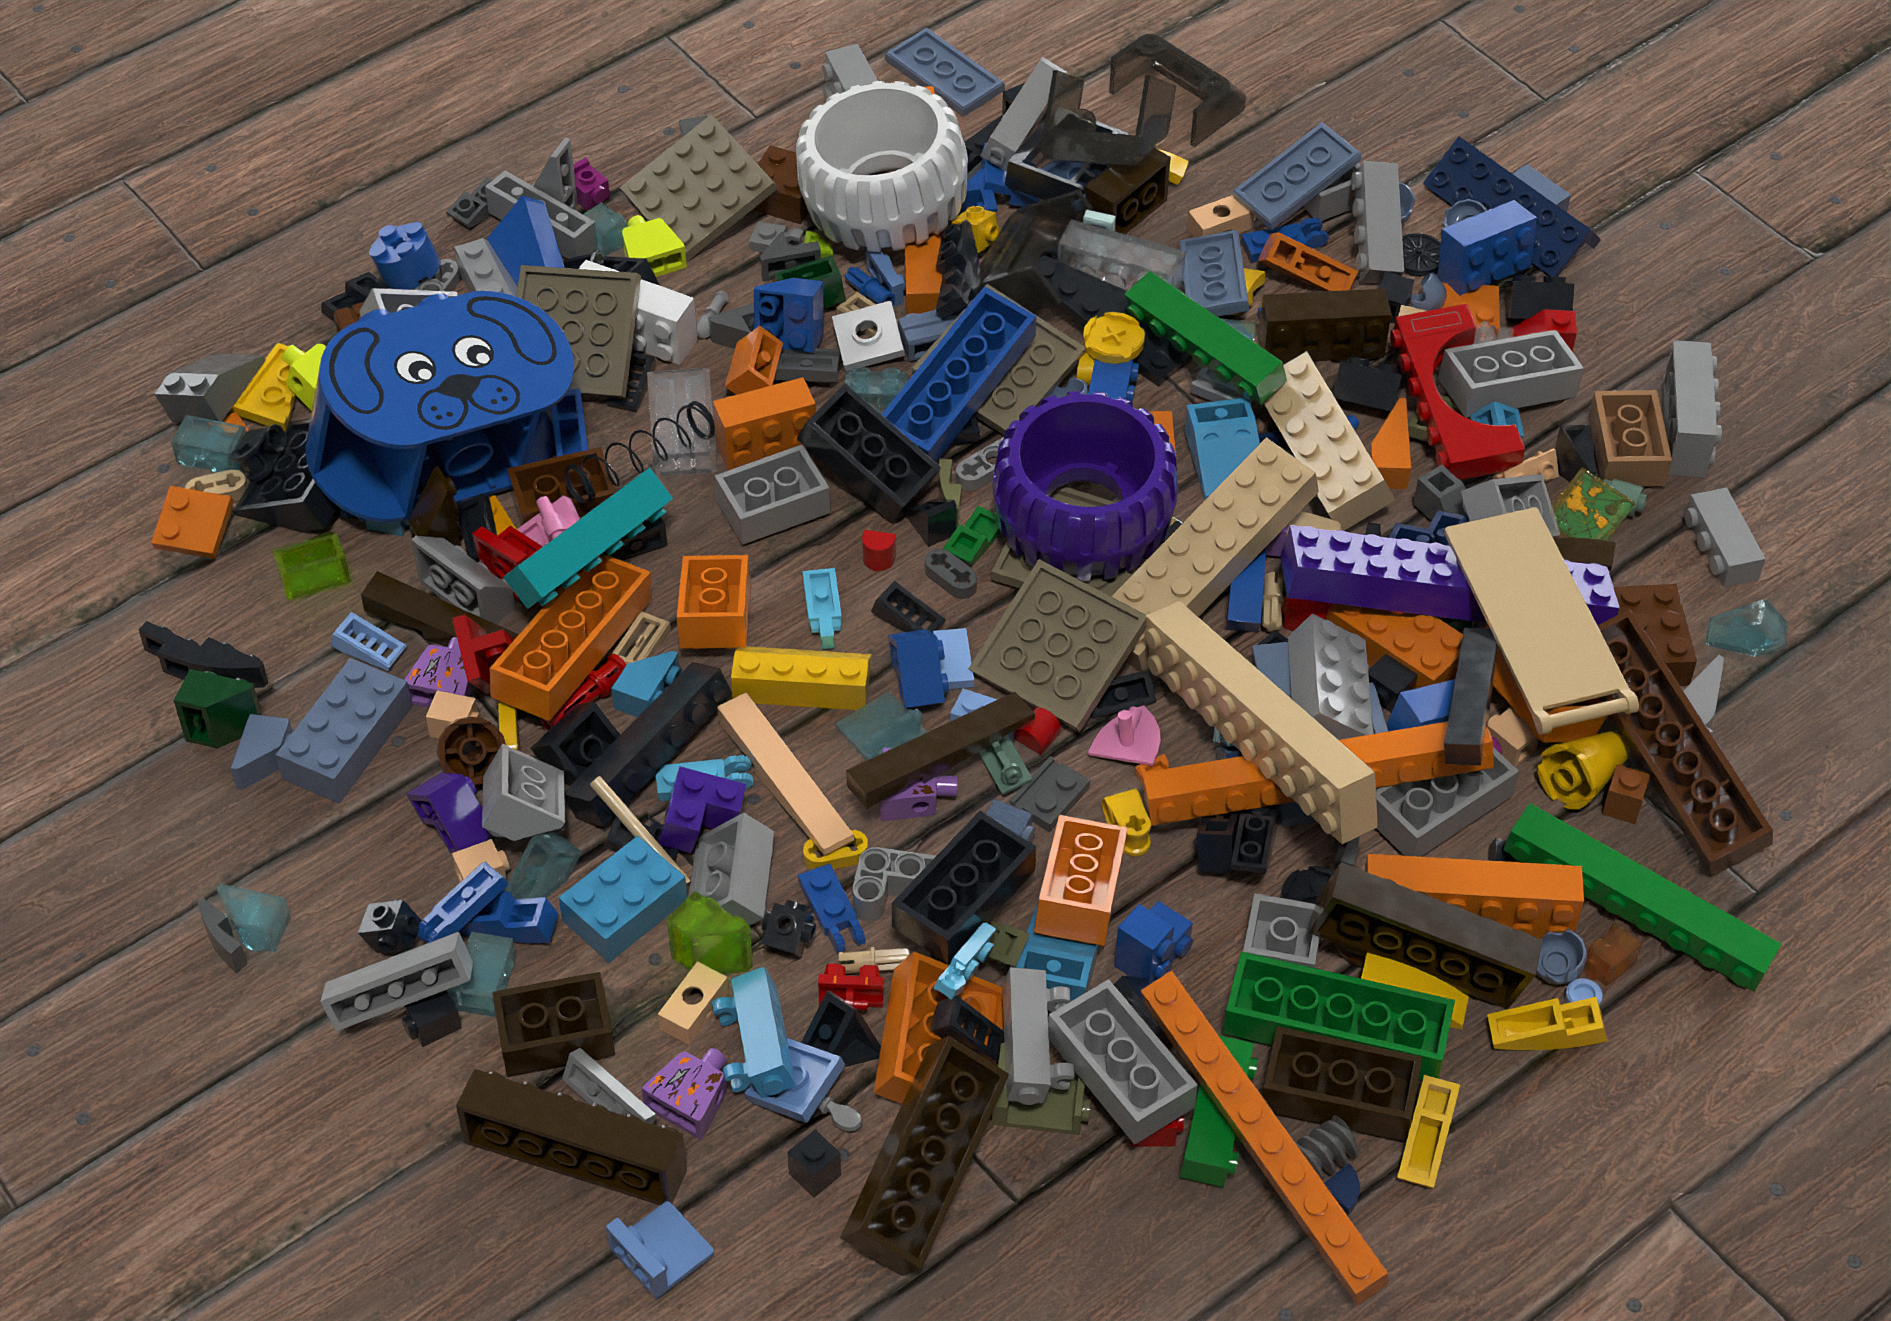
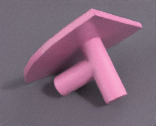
M1144 705L1130 707L1129 711H1120L1116 718L1112 719L1099 731L1088 751V755L1153 766L1161 745L1160 729L1155 717Z

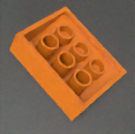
M914 951L894 969L873 1093L902 1104L929 1045L942 1039L931 1032L930 1027L938 1002L949 997L933 988L938 978L949 965ZM973 975L969 981H966L962 992L958 996L1002 1029L1004 1021L1003 987ZM986 1035V1038H985V1041H984V1044H985L986 1046H987L988 1039H989V1036H988V1035Z

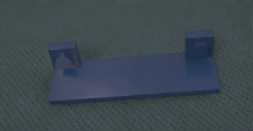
M1460 136L1457 137L1423 182L1427 188L1452 206L1458 201L1471 199L1480 202L1488 211L1513 200L1518 202L1537 217L1532 263L1551 277H1558L1579 248L1583 247L1585 243L1595 249L1601 241L1586 225Z

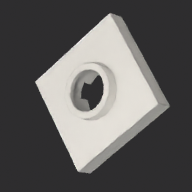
M891 301L832 316L845 371L905 356ZM872 325L878 327L877 333L870 339H861L856 335L859 329L863 331L873 328Z

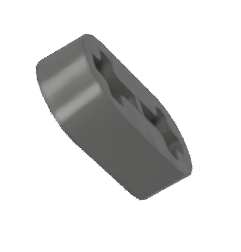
M933 549L925 556V573L929 579L958 599L970 598L976 593L977 575L972 568L945 549Z

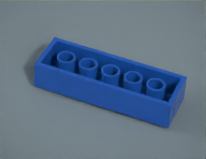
M984 286L881 415L936 462L1035 338L1036 315Z

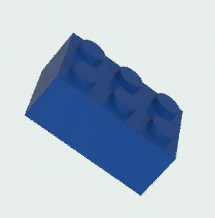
M1513 200L1443 228L1438 279L1442 283H1447L1461 296L1471 290L1478 289L1482 285L1491 284L1530 268L1537 217Z

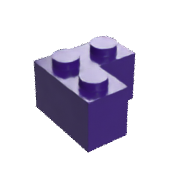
M679 766L671 789L658 843L666 847L692 853L701 826L714 829L739 815L746 784Z
M439 773L406 794L422 823L435 826L450 854L482 843L494 836L482 827L483 806H480L475 797L477 789L470 778L464 777L463 774Z

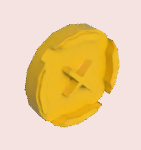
M1118 312L1104 313L1103 317L1097 318L1095 316L1091 318L1084 327L1083 345L1086 347V352L1094 359L1103 363L1119 364L1129 362L1136 358L1143 350L1145 332L1139 326V322L1127 314Z

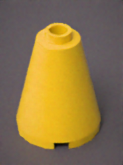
M1609 731L1552 745L1541 754L1543 756L1542 763L1538 765L1541 785L1552 800L1558 798L1566 805L1563 807L1567 809H1581L1590 804L1613 777L1616 765L1622 766L1628 759L1630 753L1628 743L1619 733Z

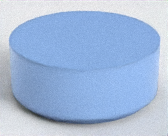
M1585 978L1576 979L1567 987L1565 1004L1597 997L1600 1006L1603 996L1602 990L1592 980Z

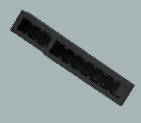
M1464 628L1444 742L1445 764L1481 765L1498 646L1490 628Z

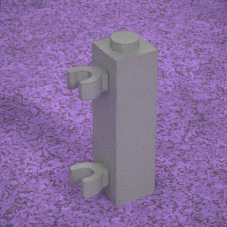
M1010 967L1003 984L1006 1072L1009 1073L1006 1080L1007 1101H1019L1025 1105L1043 1103L1050 1086L1055 1089L1066 1090L1070 1088V1079H1074V1064L1057 1063L1050 1065L1047 1009L1050 1012H1054L1066 1005V1003H1069L1070 988L1059 986L1046 989V970Z

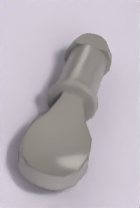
M725 291L715 293L711 304L705 309V315L697 320V337L700 339L710 336L708 317L719 314L724 304L727 303L728 294Z
M825 1096L817 1107L823 1114L829 1112L834 1125L841 1130L855 1131L863 1123L860 1114L855 1109L834 1103L832 1097Z

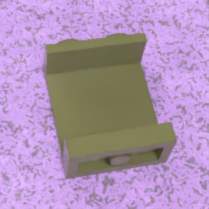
M1001 1043L998 1067L1006 1072L1005 1043ZM1074 1071V1079H1070L1069 1089L1060 1090L1050 1086L1043 1103L1025 1105L1019 1101H1007L1005 1083L992 1112V1125L1080 1135L1081 1121L1089 1122L1091 1099H1084L1085 1089H1090Z

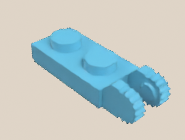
M744 755L729 756L724 761L723 759L663 765L656 773L658 800L660 801L669 800L679 766L725 778V775H729L726 779L746 784L745 789L753 786L752 775L746 773V771L751 769V761L748 756Z

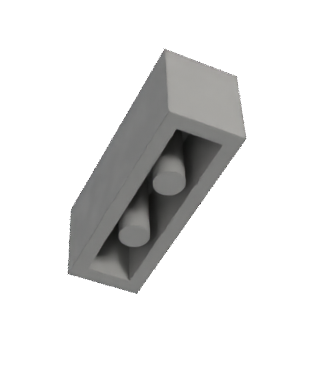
M1722 488L1692 494L1688 507L1684 511L1685 522L1695 533L1698 547L1701 551L1705 552L1713 575H1717L1723 587L1759 580L1765 563V557L1728 489Z

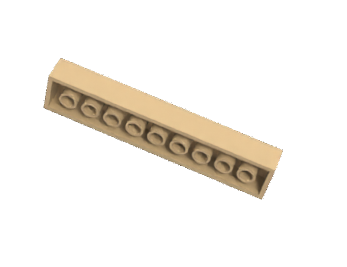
M1178 601L1146 615L1147 630L1145 631V639L1149 646L1150 657H1148L1147 663L1150 671L1167 683L1172 692L1179 694L1191 709H1195L1202 715L1209 726H1214L1228 743H1232L1238 748L1244 758L1252 761L1267 779L1274 781L1281 788L1285 796L1291 797L1300 805L1306 815H1311L1327 834L1334 836L1341 844L1378 827L1375 772L1182 602Z

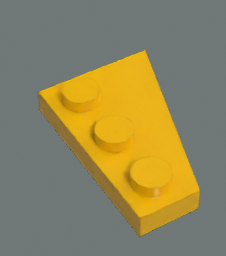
M280 343L275 345L265 358L266 360L231 408V413L237 412L240 417L267 426L277 424L286 431L296 399V395L286 384L290 365L281 359L289 346Z

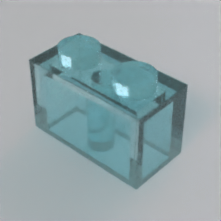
M185 415L171 441L176 462L188 467L208 469L217 473L226 470H239L241 464L236 463L231 455L246 433L245 426Z
M471 932L468 943L465 945L473 960L470 981L449 988L448 994L452 996L458 1011L496 1017L492 992L507 988L516 961L513 938Z

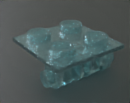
M858 367L852 369V371L846 370L844 384L846 383L864 400L868 396V403L871 406L872 397H877V411L881 412V397H884L885 410L907 383L908 372H901V370L895 368L884 369L883 372Z
M889 691L835 723V726L867 760L882 754L883 748H895L927 733V730L920 724L923 721L921 712L918 709L913 711L911 709L906 710Z

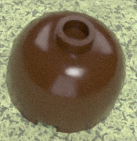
M468 716L456 719L445 727L438 738L436 753L439 765L445 773L463 774L464 777H469L474 785L483 783V775L501 745H506L503 734L490 721L484 718Z

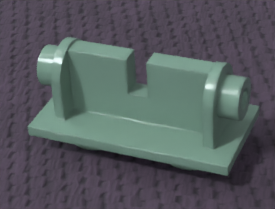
M1008 735L979 751L982 760L1002 795L1033 780Z

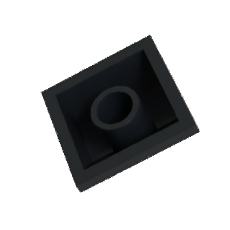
M595 701L574 705L530 749L540 761L564 771V783L571 786L620 736V733Z

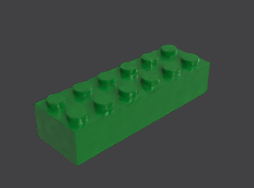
M1241 951L1226 1009L1223 1034L1273 1045L1277 1026L1421 1056L1422 1062L1419 1079L1423 1080L1424 1075L1439 1079L1455 1000Z

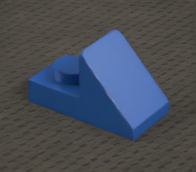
M983 168L967 181V195L965 201L961 204L959 213L965 212L967 208L972 206H981L984 210L996 212L997 216L998 208L993 190H983Z

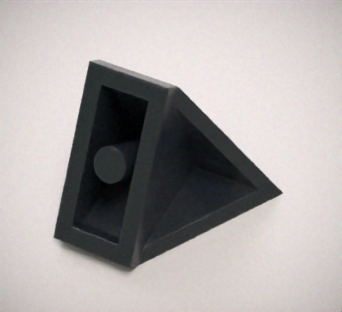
M1560 426L1555 446L1559 475L1574 486L1584 474L1590 476L1594 483L1596 466L1591 426Z
M831 991L826 992L801 1041L803 1044L840 1056L845 1063V1067L879 1059L881 1045L859 1010Z

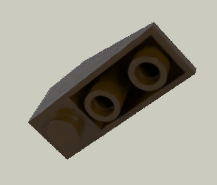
M439 467L433 469L408 520L411 539L415 536L444 538L452 545L460 546L459 535L462 534V529L456 518L460 512L453 498L454 495H457L456 487L449 476L444 477Z

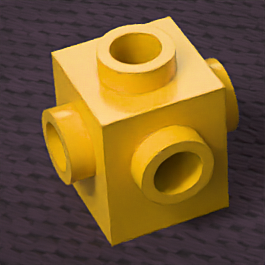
M972 206L952 220V224H959L966 219L970 222L978 253L986 250L988 246L998 240L999 226L997 225L996 212L984 210L981 206Z

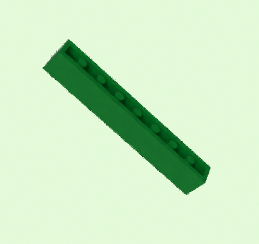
M1531 803L1528 804L1510 831L1504 846V851L1521 862L1582 866L1584 897L1605 907L1610 913L1630 921L1640 930L1651 933L1667 942L1672 948L1681 950L1699 960L1704 966L1715 969L1731 978L1736 984L1754 992L1782 943Z

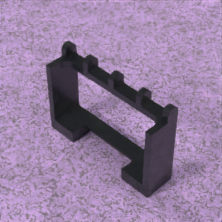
M1057 107L1008 161L1005 186L1069 210L1072 205L1073 196L1080 198L1085 194V188L1081 183L1088 184L1090 180L1096 179V175L1092 171L1094 169L1104 171L1108 167V161L1104 157L1106 155L1116 157L1120 153L1118 143L1126 145L1131 137L1125 131ZM1061 138L1077 144L1084 142L1089 148L1096 149L1094 154L1071 180L1030 166L1029 163L1045 146L1053 148Z

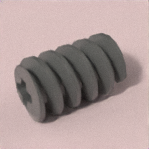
M1336 1115L1332 1117V1121H1325L1321 1124L1320 1128L1311 1130L1309 1136H1302L1296 1144L1322 1181L1324 1180L1322 1168L1332 1175L1336 1171L1333 1161L1339 1166L1344 1167L1348 1163L1345 1153L1352 1159H1356L1359 1156L1356 1141L1350 1128Z

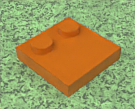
M1443 283L1446 288L1447 298L1442 308L1468 303L1477 326L1475 336L1499 337V286L1482 285L1476 290H1471L1459 296L1447 283Z
M170 486L151 544L155 549L216 559L234 500L228 495Z

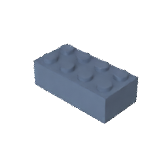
M350 658L276 753L281 778L340 804L412 708L408 681Z

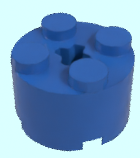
M420 222L397 227L394 225L383 227L380 229L379 237L372 244L369 251L370 257L381 278L390 289H414L420 286L418 281L427 276L428 280L437 273L441 264L438 254Z

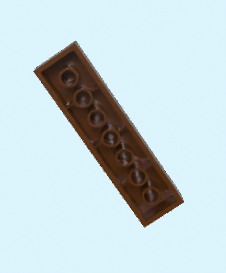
M1631 609L1598 625L1628 687L1636 694L1639 702L1638 712L1630 714L1620 712L1609 716L1628 743L1629 748L1644 772L1650 774L1649 780L1709 875L1712 877L1773 845V829ZM1618 693L1599 697L1603 702L1620 699Z

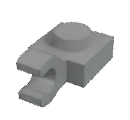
M758 221L749 240L750 250L764 252L782 231L784 232L788 247L804 244V242L800 241L803 230L792 228L787 231L786 226Z

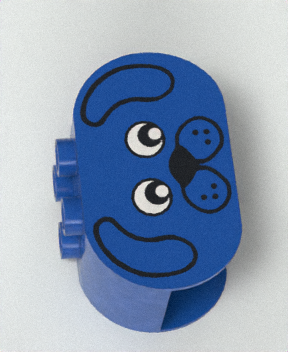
M473 291L450 298L446 294L438 293L426 297L416 307L393 313L386 309H376L366 313L357 322L338 332L328 343L321 357L306 442V460L309 471L317 486L333 503L346 512L362 519L384 523L399 522L410 518L435 467L440 468L445 478L449 476L452 479L457 491V495L453 496L457 505L467 502L482 493L488 496L510 489L507 468L551 458L554 434L552 423L546 410L552 408L563 399L569 390L574 373L573 354L564 332L546 312L534 304L510 294L494 291Z

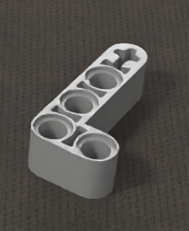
M871 847L862 852L853 884V909L857 917L866 922L878 920L885 911L888 895L899 896L936 855L880 847Z

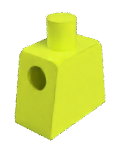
M639 215L629 219L628 227L622 230L625 257L646 258L656 277L687 268L685 245L663 219L656 218L645 222L644 218Z
M316 344L309 351L303 353L296 346L290 345L281 358L290 365L286 384L312 411L320 361L326 346Z

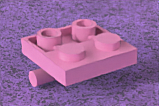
M563 495L551 504L549 498L544 496L536 501L540 513L517 530L538 544L545 546L580 520V517L571 498Z

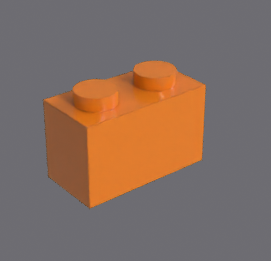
M761 326L736 343L725 387L738 395L772 386L783 342Z

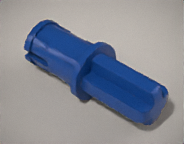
M850 267L848 269L845 280L855 287L861 295L870 299L875 304L891 301L893 306L895 295L881 286L880 281L876 277L868 276L858 267Z

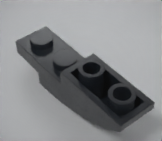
M967 219L959 224H951L942 233L936 268L943 275L936 311L942 318L967 306L968 302L979 293L980 270L978 252L972 227Z
M148 621L139 628L144 650L159 657L162 670L166 674L184 680L189 670L193 669L202 672L210 671L216 675L232 679H244L249 683H254L255 688H264L268 684L263 662L255 655H246L236 650L227 642H219L208 637L200 646L193 639L182 638L174 634L167 627L157 626Z
M1280 804L1242 810L1232 856V870L1267 872L1277 833Z

